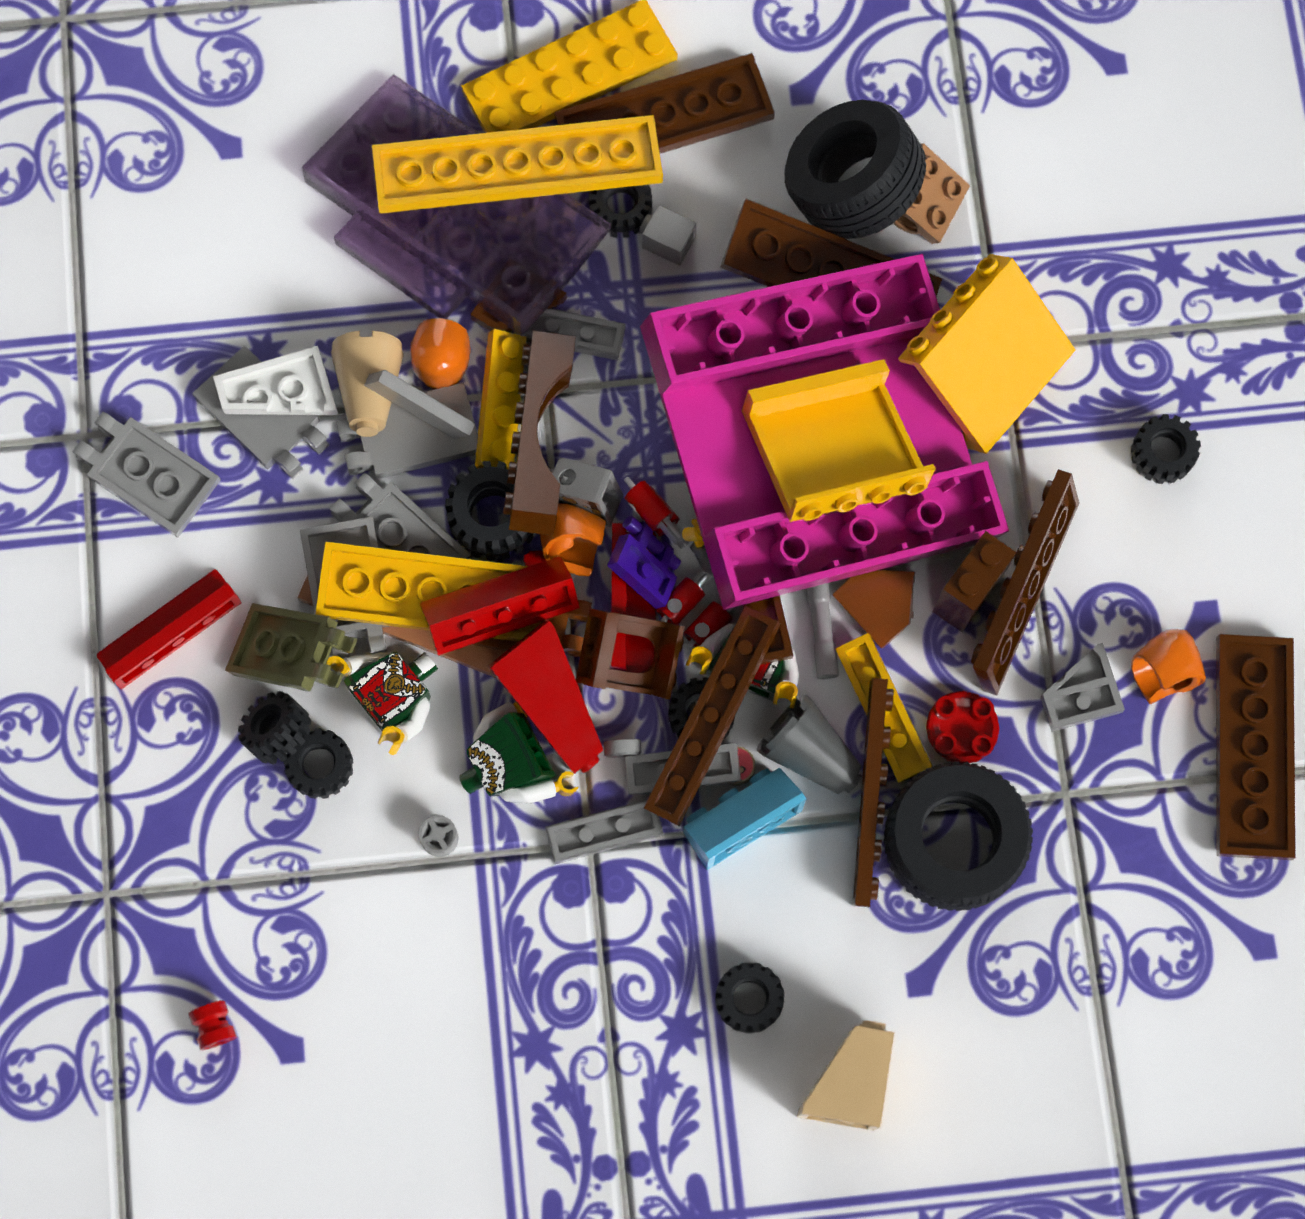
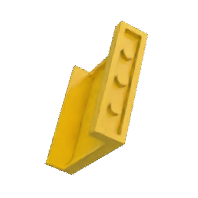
M989 254L978 263L976 270L971 276L955 289L953 296L943 308L933 314L928 325L908 343L907 349L898 359L902 363L916 367L962 429L967 449L987 454L1076 349L1014 259Z
M884 359L748 390L742 413L790 522L801 519L811 521L825 513L837 510L839 512H847L854 509L857 505L869 502L879 504L889 500L891 497L906 493L907 495H916L928 487L936 468L934 464L923 466L885 386L890 370Z

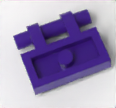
M632 515L628 516L623 521L622 526L630 534L619 536L607 566L655 609L665 607L677 580V576L671 571L676 570L680 566L681 560L674 554V548L666 541L661 542L653 535L651 528L644 521L639 522Z

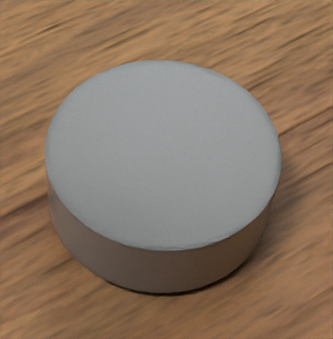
M640 739L603 742L604 755L606 757H627L642 753Z

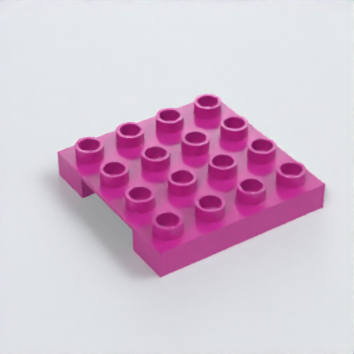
M923 254L651 312L641 324L640 329L723 610L976 545L985 531L995 538L1009 532L988 461L972 465L959 425L916 367L902 363L898 359L907 349L908 343L921 333L930 322L933 314L940 310ZM884 359L890 370L885 386L923 466L934 464L936 468L928 487L916 495H907L906 493L891 497L883 503L874 504L869 502L857 505L854 509L847 512H839L837 510L822 514L817 519L811 521L801 519L790 522L742 413L748 390Z

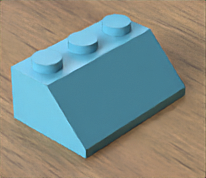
M780 767L773 772H770L768 768L760 771L749 780L752 784L740 792L737 788H733L718 798L720 803L718 806L708 812L703 807L686 818L688 824L684 826L683 833L706 870H709L802 812L806 797Z

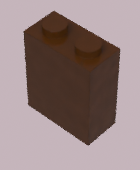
M985 531L943 588L932 612L963 633L1003 578L1017 552Z

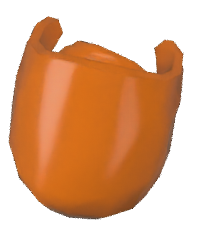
M431 318L424 320L418 325L410 343L411 364L417 378L427 387L434 390L456 385L462 380L469 364L471 347L468 332L461 324L448 319Z
M558 503L553 536L540 534L544 558L547 561L561 557L570 573L578 576H591L597 547L602 545L606 520L578 506Z
M1167 629L1149 640L1141 650L1133 655L1131 660L1134 680L1149 704H1153L1177 692L1191 691L1206 680L1203 663L1196 643L1191 634L1184 629Z

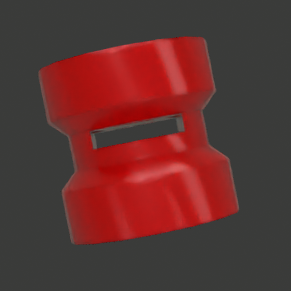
M225 1000L206 1004L188 1013L191 1024L199 1029L197 1042L201 1051L221 1046L237 1038L234 1026L230 1025L228 1020H226L229 1011Z

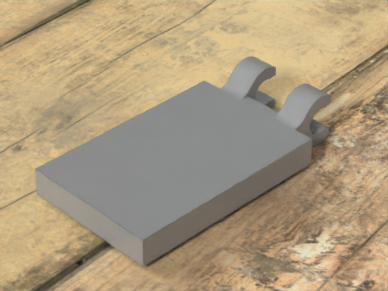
M243 346L192 394L267 470L274 463H277L287 475L294 479L303 468L300 466L301 463L289 451L303 439L320 455L329 446V443L326 441L327 438L324 434L314 427L320 422L317 415L225 414L223 412L213 376L261 362L246 346Z
M464 383L423 392L475 424ZM393 402L391 403L386 427L375 436L363 437L350 429L347 418L336 421L341 442H348L361 437L364 452H351L344 455L349 475H357L374 469L376 478L380 479L476 455L478 434L475 425L470 436L453 439Z
M102 412L94 423L98 426V430L111 437V439L101 452H98L81 440L72 451L76 454L75 457L92 467L87 473L91 480L178 538L221 481L220 477L130 417L123 425L107 413Z
M365 472L355 484L357 485L356 489L369 500L356 513L340 498L329 508L332 511L331 515L339 522L373 516L379 548L464 559L471 558V554L392 482L382 489Z
M373 516L300 529L314 613L316 612L325 542L379 548ZM333 619L338 622L336 629L343 630L345 636L353 638L368 636L371 654L387 652L382 628L389 626ZM332 648L333 656H339L342 659L350 657V653Z

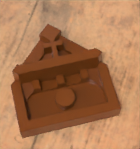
M877 570L853 576L832 595L882 649L911 624V618L914 617L912 610L915 572Z

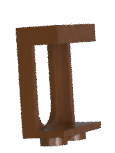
M590 608L576 682L595 688L630 691L670 700L672 689L675 687L677 680L676 667L679 653L684 645L683 632L685 626ZM617 632L645 637L652 643L654 659L647 670L634 673L610 669Z

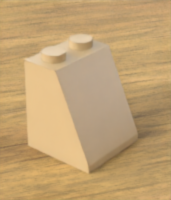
M866 1020L859 1024V1026L851 1029L798 1109L797 1117L872 1131L881 1128L895 1032L885 1031L886 1024Z

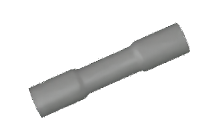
M826 583L807 588L815 640L814 656L817 679H832L839 676L836 645L833 641L829 609V584Z

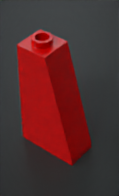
M544 620L487 667L568 769L574 774L579 770L585 773L600 761L597 755L604 750L555 627L549 620Z

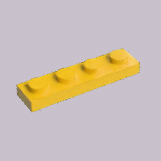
M498 329L488 332L475 459L477 469L483 468V461H490L491 467H497L498 461L505 462L509 470L510 461H515V454L511 453L513 431L517 432L518 424H514L516 404L521 399V395L518 394L520 373H523L524 368L521 365L526 337Z
M866 633L835 648L866 715L869 683L872 678L888 679L887 689H893L894 691L892 711H885L884 726L891 727L889 749H883L898 783L911 779L920 772L926 771L927 768L933 767L871 635Z

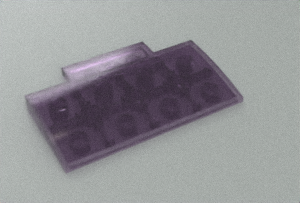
M393 74L302 166L305 183L353 216L334 236L335 244L438 318L447 319L467 297L523 336L591 256L611 230V224L567 193L380 214L372 145L480 134Z

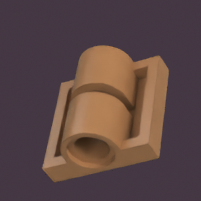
M922 143L921 146L926 156V172L922 188L906 213L893 224L905 232L920 234L929 243L936 244L940 243L970 184Z

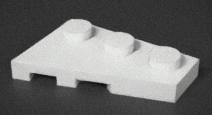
M318 346L213 376L221 407L225 414L339 415Z

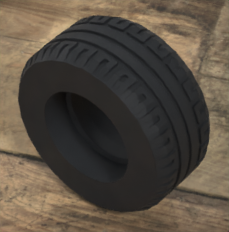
M847 101L819 114L796 137L789 150L785 165V187L790 198L812 226L844 239L863 238L878 233L892 225L914 203L924 181L926 156L908 123L895 108L879 101ZM872 157L859 173L847 180L838 182L840 177L852 165Z
M959 761L927 768L926 771L920 772L904 786L888 813L885 822L884 845L890 869L894 871L895 878L900 881L899 883L902 887L906 888L907 892L913 894V897L916 899H921V902L929 904V906H936L938 909H947L949 911H953V909L962 911L987 905L1000 897L1016 882L1029 860V853L1031 852V844L1033 842V837H1031L1033 829L1031 828L1032 822L1029 819L1030 813L1026 809L1025 801H1022V796L1016 792V788L1011 786L1007 779L1004 780L1002 775H997L994 773V770H988L983 765L980 767L975 763H959ZM945 803H960L975 809L984 817L990 827L993 843L988 857L981 865L968 871H955L940 865L930 856L923 843L922 830L927 816L936 807Z

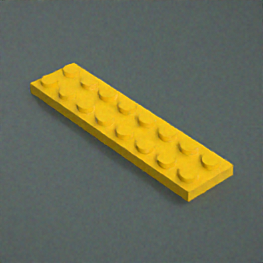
M654 115L372 145L380 214L663 183V171Z

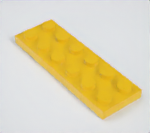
M640 0L461 85V90L484 133L536 128L555 119L554 112L593 101L676 61L677 52L647 0Z
M325 542L315 614L336 620L430 631L420 606L421 602L529 566ZM541 621L492 638L519 641L537 627Z

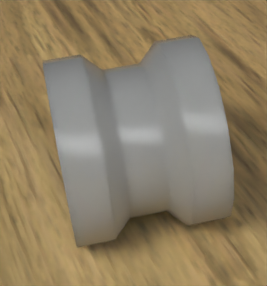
M435 815L427 818L422 823L419 829V839L427 853L436 857L447 856L458 845L459 836L457 829L447 817Z

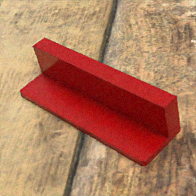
M612 523V552L619 536L630 534L622 526L623 523ZM612 571L611 612L656 620V609ZM617 632L611 669L634 673L647 670L654 659L652 643L645 637Z
M556 557L420 603L438 656L580 608L573 578L561 557Z
M214 569L103 648L96 656L112 681L122 690L242 602L218 570Z

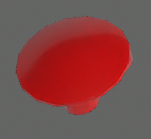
M967 691L951 692L939 698L930 709L926 722L928 740L936 753L947 761H959V763H975L989 755L997 743L1000 730L993 703L988 698Z

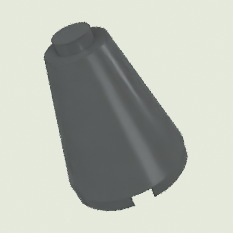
M805 693L802 694L801 701L796 699L794 708H790L789 705L770 727L771 734L773 735L768 742L762 738L757 747V751L762 756L836 794H840L844 790L850 793L862 779V775L859 774L862 767L813 700Z

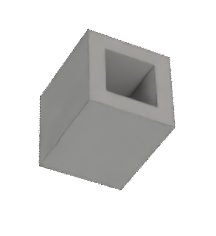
M658 205L653 216L647 214L640 227L639 233L642 234V248L680 266L696 237L697 223Z

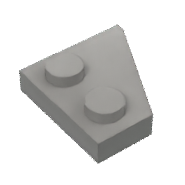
M1103 643L1097 644L1040 697L1051 732L1120 714L1125 710Z

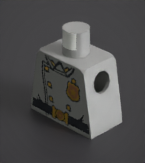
M560 458L555 469H549L560 483L558 503L570 504L588 510L606 520L605 526L611 527L623 497V493L612 470Z

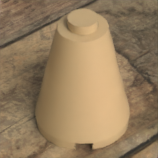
M354 331L337 337L332 343L331 357L350 429L363 437L375 436L386 427L392 403L364 386L369 374L387 370L398 377L404 356L401 341L388 333L372 331V337H360V331Z

